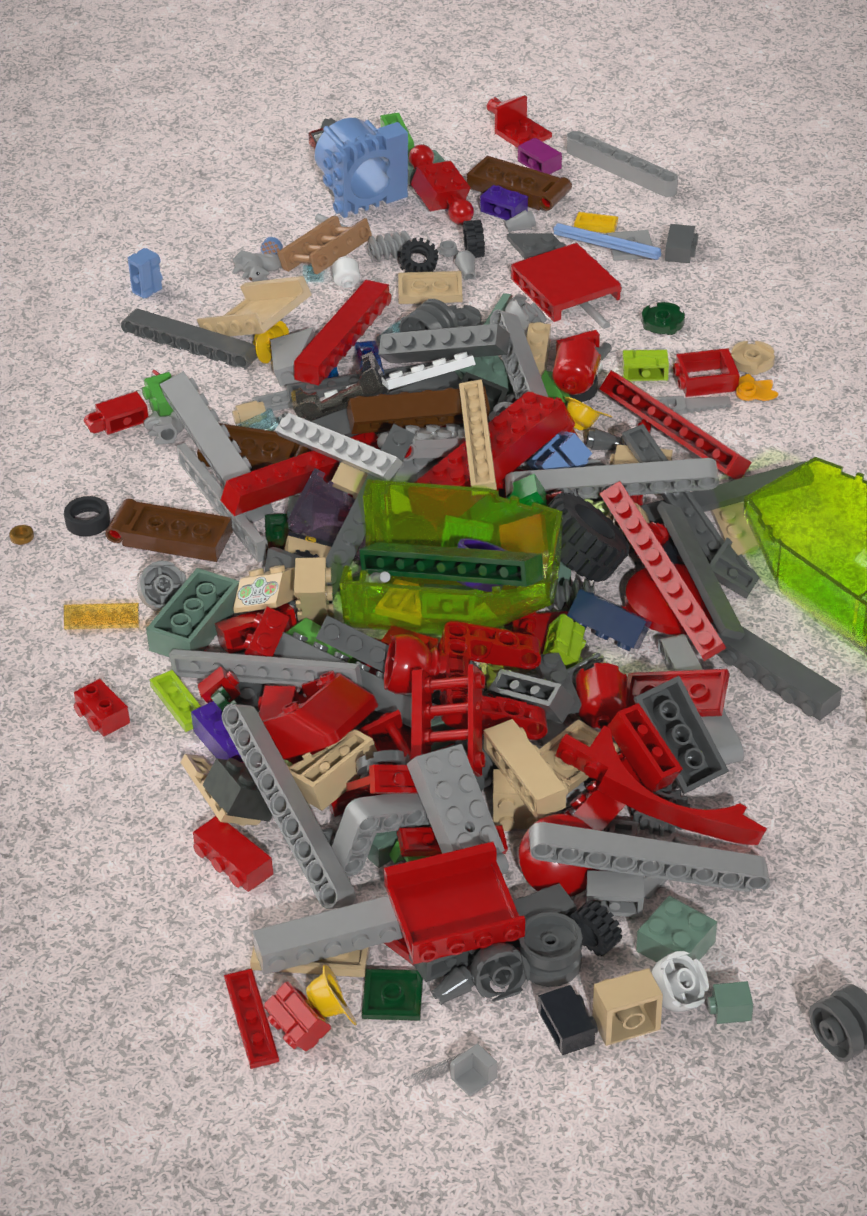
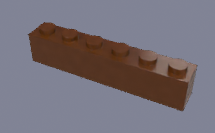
M483 386V388H484V395H485L487 418H488V415H489V412H490V407H489V402H488V398H487V394H486V389H485V386ZM446 388L437 391L424 390L415 393L401 392L393 395L379 394L371 397L356 396L349 398L347 407L351 434L390 431L393 424L404 429L408 425L425 428L426 425L446 426V424H464L460 388Z

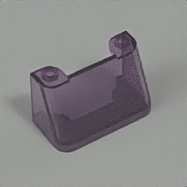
M314 468L287 522L290 525L289 528L296 533H304L312 538L334 543L356 499L332 487L334 484L332 481H329L327 484L323 480L325 473ZM391 508L386 513L379 512L378 510L360 549L377 542L385 543L386 529L400 513ZM358 551L354 563L361 567L360 551Z

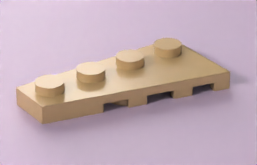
M253 946L250 966L252 970L262 971ZM370 947L314 961L306 965L284 969L279 972L321 975L323 974V966L326 964L335 976L365 978Z

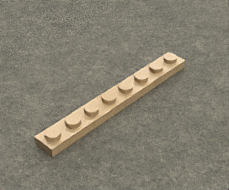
M482 379L459 383L472 493H487L497 490Z

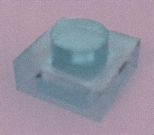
M312 264L303 265V276L306 282H324V271L317 275L314 273Z

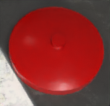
M673 564L708 620L712 623L713 619L686 566ZM644 568L635 573L626 586L625 604L627 610L651 621L650 629L671 635H688L648 570Z

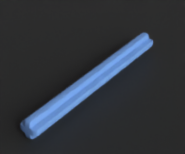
M557 223L553 228L554 234L654 260H658L662 254L659 247Z

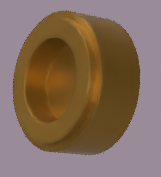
M27 525L15 526L9 532L11 542L17 545L27 544L34 538L33 529Z

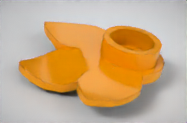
M746 374L739 378L736 396L745 401L754 399L769 401L775 399L778 396V392L771 390L773 380L755 381L750 374Z

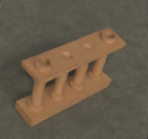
M331 216L278 251L277 254L282 269L289 272L301 263H310L314 273L318 275L333 265L338 258L346 256L368 241L372 233L367 218H363L352 227H342L338 216Z

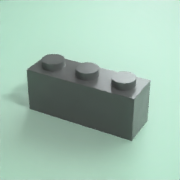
M500 669L489 688V692L494 698L496 696L527 702L529 705L542 707L546 712L547 719L560 723L564 722L575 703V700L562 684Z

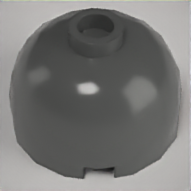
M503 942L493 943L487 948H481L475 954L471 964L472 981L482 997L491 998L497 996L492 999L495 1002L521 993L523 990L521 986L525 980L528 982L530 978V965L523 953L512 944ZM492 980L494 985L501 987V989L507 985L509 986L506 992H495L490 987V981Z

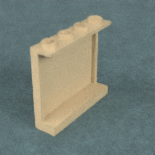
M304 276L246 282L240 286L245 297L243 301L223 316L198 318L197 322L200 328L226 336L265 333L312 294Z

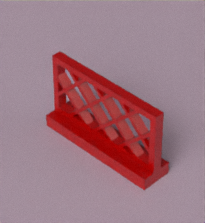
M407 765L369 766L370 776L346 783L347 792L418 794Z

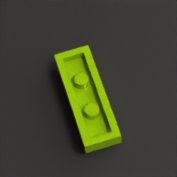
M170 670L149 679L150 687L185 732L192 730L191 711L201 706L174 671Z

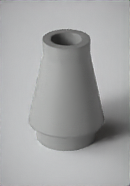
M524 210L509 220L504 221L508 232L530 230L536 226V221L531 210Z
M467 250L459 252L456 255L455 264L459 271H461L464 280L475 279V256Z

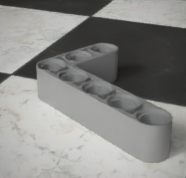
M384 794L354 799L347 805L331 847L347 877L354 876L363 869L376 833L398 831L399 828L431 826L419 794Z

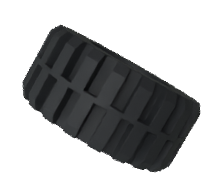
M563 492L556 495L544 509L543 513L547 517L550 553H553L560 562H563L566 567L574 570L578 575L584 576L591 581L595 579V582L605 581L628 556L629 542H627V538L621 533L619 527L609 517H606L601 510L595 508L593 504L588 501L586 502L583 498L572 493Z

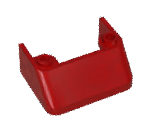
M329 671L321 675L319 679L301 685L308 699L305 703L299 705L296 701L289 703L282 708L283 712L277 717L263 720V723L282 758L287 759L326 748L339 742L373 712L379 704L372 693L341 673L335 674L334 671Z

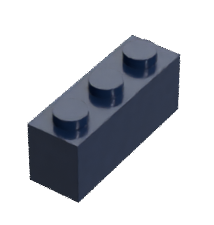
M579 589L567 615L574 619L573 622L584 626L585 630L587 626L596 630L594 635L607 641L609 637L617 640L616 645L627 651H630L631 648H640L652 623L583 589Z

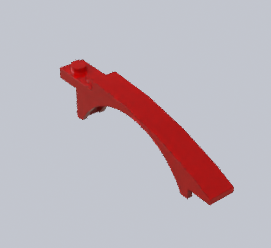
M603 726L590 747L565 734L555 754L564 763L601 782L597 791L643 814L682 829L743 845H758L767 830L766 827L743 815L747 807L741 803L721 809H695L677 805L655 795L641 785L625 768L616 752L611 729Z

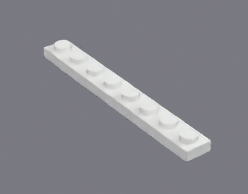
M467 352L455 354V359L446 361L445 358L432 361L433 365L425 368L424 364L411 367V372L404 374L402 371H396L389 374L390 378L383 380L380 377L367 380L368 384L359 386V383L346 386V390L339 393L335 389L325 392V397L316 399V396H310L302 399L303 403L299 404L300 411L304 415L348 402L349 398L356 396L366 397L476 365L472 354L468 355Z

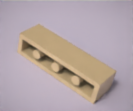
M511 719L484 730V750L536 819L566 808L568 788L565 782L558 779L552 765L549 762H545L538 747L532 745L528 740L523 728H519L515 721Z

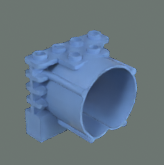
M345 118L329 127L325 126L323 128L324 132L320 136L315 148V161L324 173L323 182L325 186L329 187L334 193L333 209L336 214L346 218L349 211L358 214V208L362 207L367 211L369 210V205L373 204L375 207H379L382 200L388 204L408 197V132L399 122L377 129L369 120L364 122L358 118Z

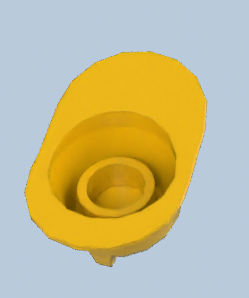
M283 321L277 322L265 333L254 335L253 345L256 346V354L262 363L268 364L272 360L270 340L289 334V329Z
M565 397V400L568 402L567 410L575 422L574 428L577 430L590 428L600 415L613 417L596 411L576 399Z
M325 964L323 966V974L314 979L306 988L308 1000L323 1017L345 1013L348 1019L356 1026L357 1022L344 1000L340 985L332 970Z

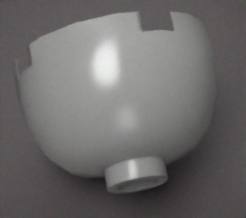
M516 294L507 304L505 312L519 317L527 337L530 323L541 322L547 324L545 323L547 318L534 302L530 305L526 302L528 299L526 296Z
M162 560L153 562L141 572L137 580L138 596L147 607L152 610L161 611L187 580L186 576L172 562Z

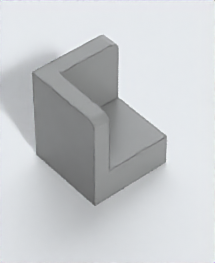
M477 1043L451 1061V1079L468 1096H473L497 1079V1061Z

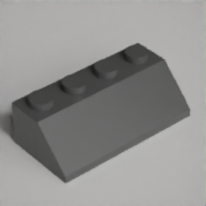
M680 676L633 698L636 704L639 703L683 768L675 779L683 795L729 772Z

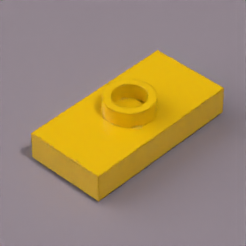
M578 212L574 227L593 232L611 233L616 231L618 217Z

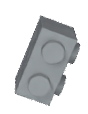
M587 870L586 902H599L600 907L604 905L607 908L606 912H611L614 916L643 917L644 876L611 871Z

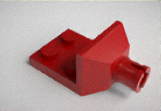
M519 96L504 102L494 97V99H490L487 103V110L495 114V134L518 148L519 145L534 138L542 142L552 138V132L527 117V96Z

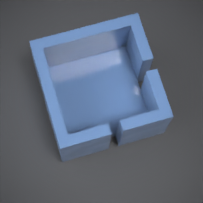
M561 431L526 463L533 470L584 467L589 462L588 458L592 455V452L575 433Z

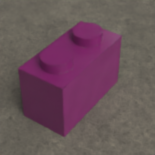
M534 138L518 146V162L530 169L552 174L562 169V153Z

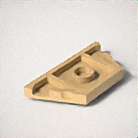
M739 502L710 510L722 539L725 541L726 538H729L733 542L731 547L737 555H744L748 552L752 553L758 547L773 541V534L759 505Z

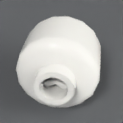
M344 256L338 258L333 263L332 274L336 285L350 288L360 281V271L356 260Z

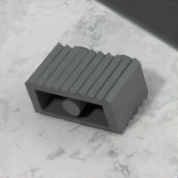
M670 224L666 242L665 261L690 263L691 257L696 255V246L698 245L699 233H695V226Z

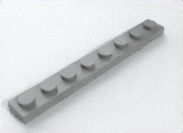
M291 413L282 418L274 430L283 438L387 482L390 481L403 464L394 455Z
M186 443L177 445L178 463L220 516L232 518L233 532L256 561L266 560L268 543L265 536L259 534L255 524L250 523L245 513L237 516L232 515L220 501L224 486L218 484L214 474L209 473L205 463L200 462L195 451L190 450Z
M173 649L169 654L172 670L178 677L205 679L222 666L227 672L232 671L240 682L302 687L303 683L319 679L321 675L334 671L335 674L341 673L363 687L359 664Z

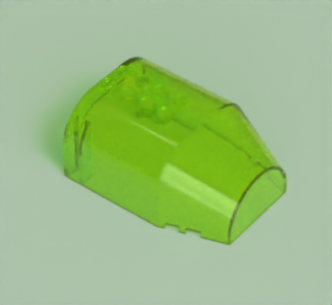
M814 457L745 496L744 515L780 593L867 655V481L864 480L865 474L857 472L856 476H852L843 472V466Z
M367 479L363 494L366 526L365 547L377 542L457 548L461 539H476L497 545L506 551L541 553L544 579L527 587L503 585L501 590L500 586L492 587V592L477 589L458 590L424 587V584L465 586L457 581L390 576V580L385 583L368 582L371 574L362 569L360 570L359 581H353L352 569L344 565L339 583L344 624L352 628L388 631L393 625L420 634L442 636L445 624L450 621L498 628L553 605L560 570L563 511L538 503L528 506L519 503V497L511 496L509 500L500 497L499 491L489 488ZM395 579H399L419 584V586L398 585L392 583L395 581Z

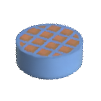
M275 237L266 238L261 245L263 254H277L278 251L283 249L281 241Z

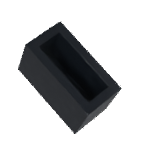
M571 985L538 995V1013L562 1056L595 1045V1033H598L594 1017L588 1016L582 996L580 994L576 995Z

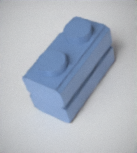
M143 248L137 254L134 253L127 257L131 289L134 294L146 299L162 289L161 281L163 276L160 273L159 266L161 259L157 253L148 248Z

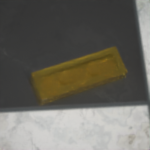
M139 603L64 605V630L139 628L140 626Z

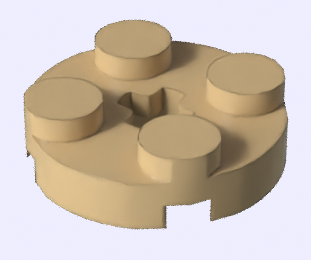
M742 341L734 345L731 351L737 369L750 375H758L770 370L775 362L774 349L769 344L761 341H755V344H748V341Z

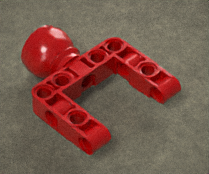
M450 621L445 624L438 648L434 647L431 650L422 640L412 635H394L386 657L384 689L398 695L412 694V670L423 669L432 676L433 680L468 676V664H470V661L534 669L541 663L540 641L537 637L528 634L458 621ZM468 687L440 690V705L468 702ZM482 696L483 733L485 729L513 719L519 728L525 730L528 739H541L547 734L546 712L542 707L529 705L527 702L510 698ZM468 713L441 716L442 721L450 727L468 729Z

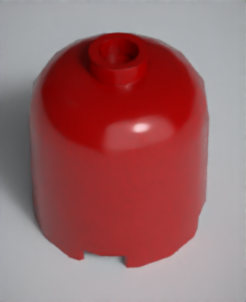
M576 337L573 341H563L558 347L552 377L555 385L561 391L577 395L588 391L593 385L600 366L601 354L595 349L596 345L591 341Z
M595 663L594 668L587 669L586 671L582 668L577 673L576 692L581 702L578 714L585 724L593 728L602 729L603 726L607 727L618 711L627 708V675L621 673L617 665Z

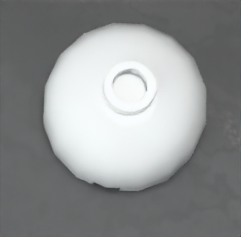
M676 951L656 962L651 972L663 994L662 1007L673 1012L689 1011L703 1004L705 1001L703 999L704 992L708 991L709 987L707 973L698 959L692 960L687 956L690 953L685 951Z

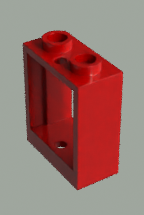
M729 348L676 354V363H673L674 377L678 376L679 390H683L686 397L734 392L739 387L740 374ZM720 369L722 373L720 375L689 378L688 376L690 372Z

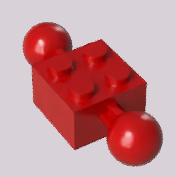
M419 144L413 147L409 153V162L416 171L411 185L429 211L448 208L450 220L458 225H463V221L472 220L474 208L466 200L471 187L452 161L433 163L434 152L429 146Z

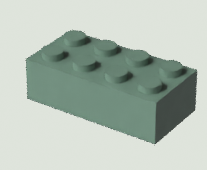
M196 568L146 628L149 651L169 657L173 649L204 652L217 635L214 623L230 619L234 614L233 607L240 581Z

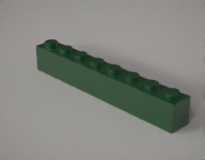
M377 542L359 549L362 574L388 572L390 576L522 587L530 586L544 579L541 553Z

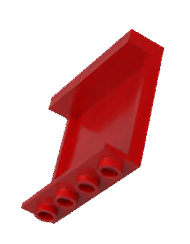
M577 242L511 264V280L553 322L561 320L562 310L609 294L616 300H620V292L622 291L620 282Z
M493 841L384 867L385 888L413 964L431 962L434 959L459 955L478 948H487L493 943L515 941L518 938L525 937V916H519L498 866L497 849Z

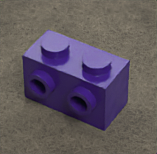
M493 185L480 196V212L504 220H509L524 210L528 211V196L504 189L501 186Z

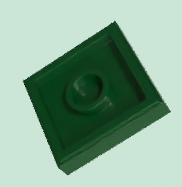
M366 969L362 1019L420 1021L423 978L417 970Z

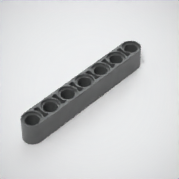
M134 309L121 322V328L124 333L129 332L134 334V336L143 339L148 338L159 344L170 345L169 347L179 350L184 349L188 353L198 356L203 355L217 362H226L225 364L242 367L244 368L243 370H246L258 358L256 346L252 343L145 310Z

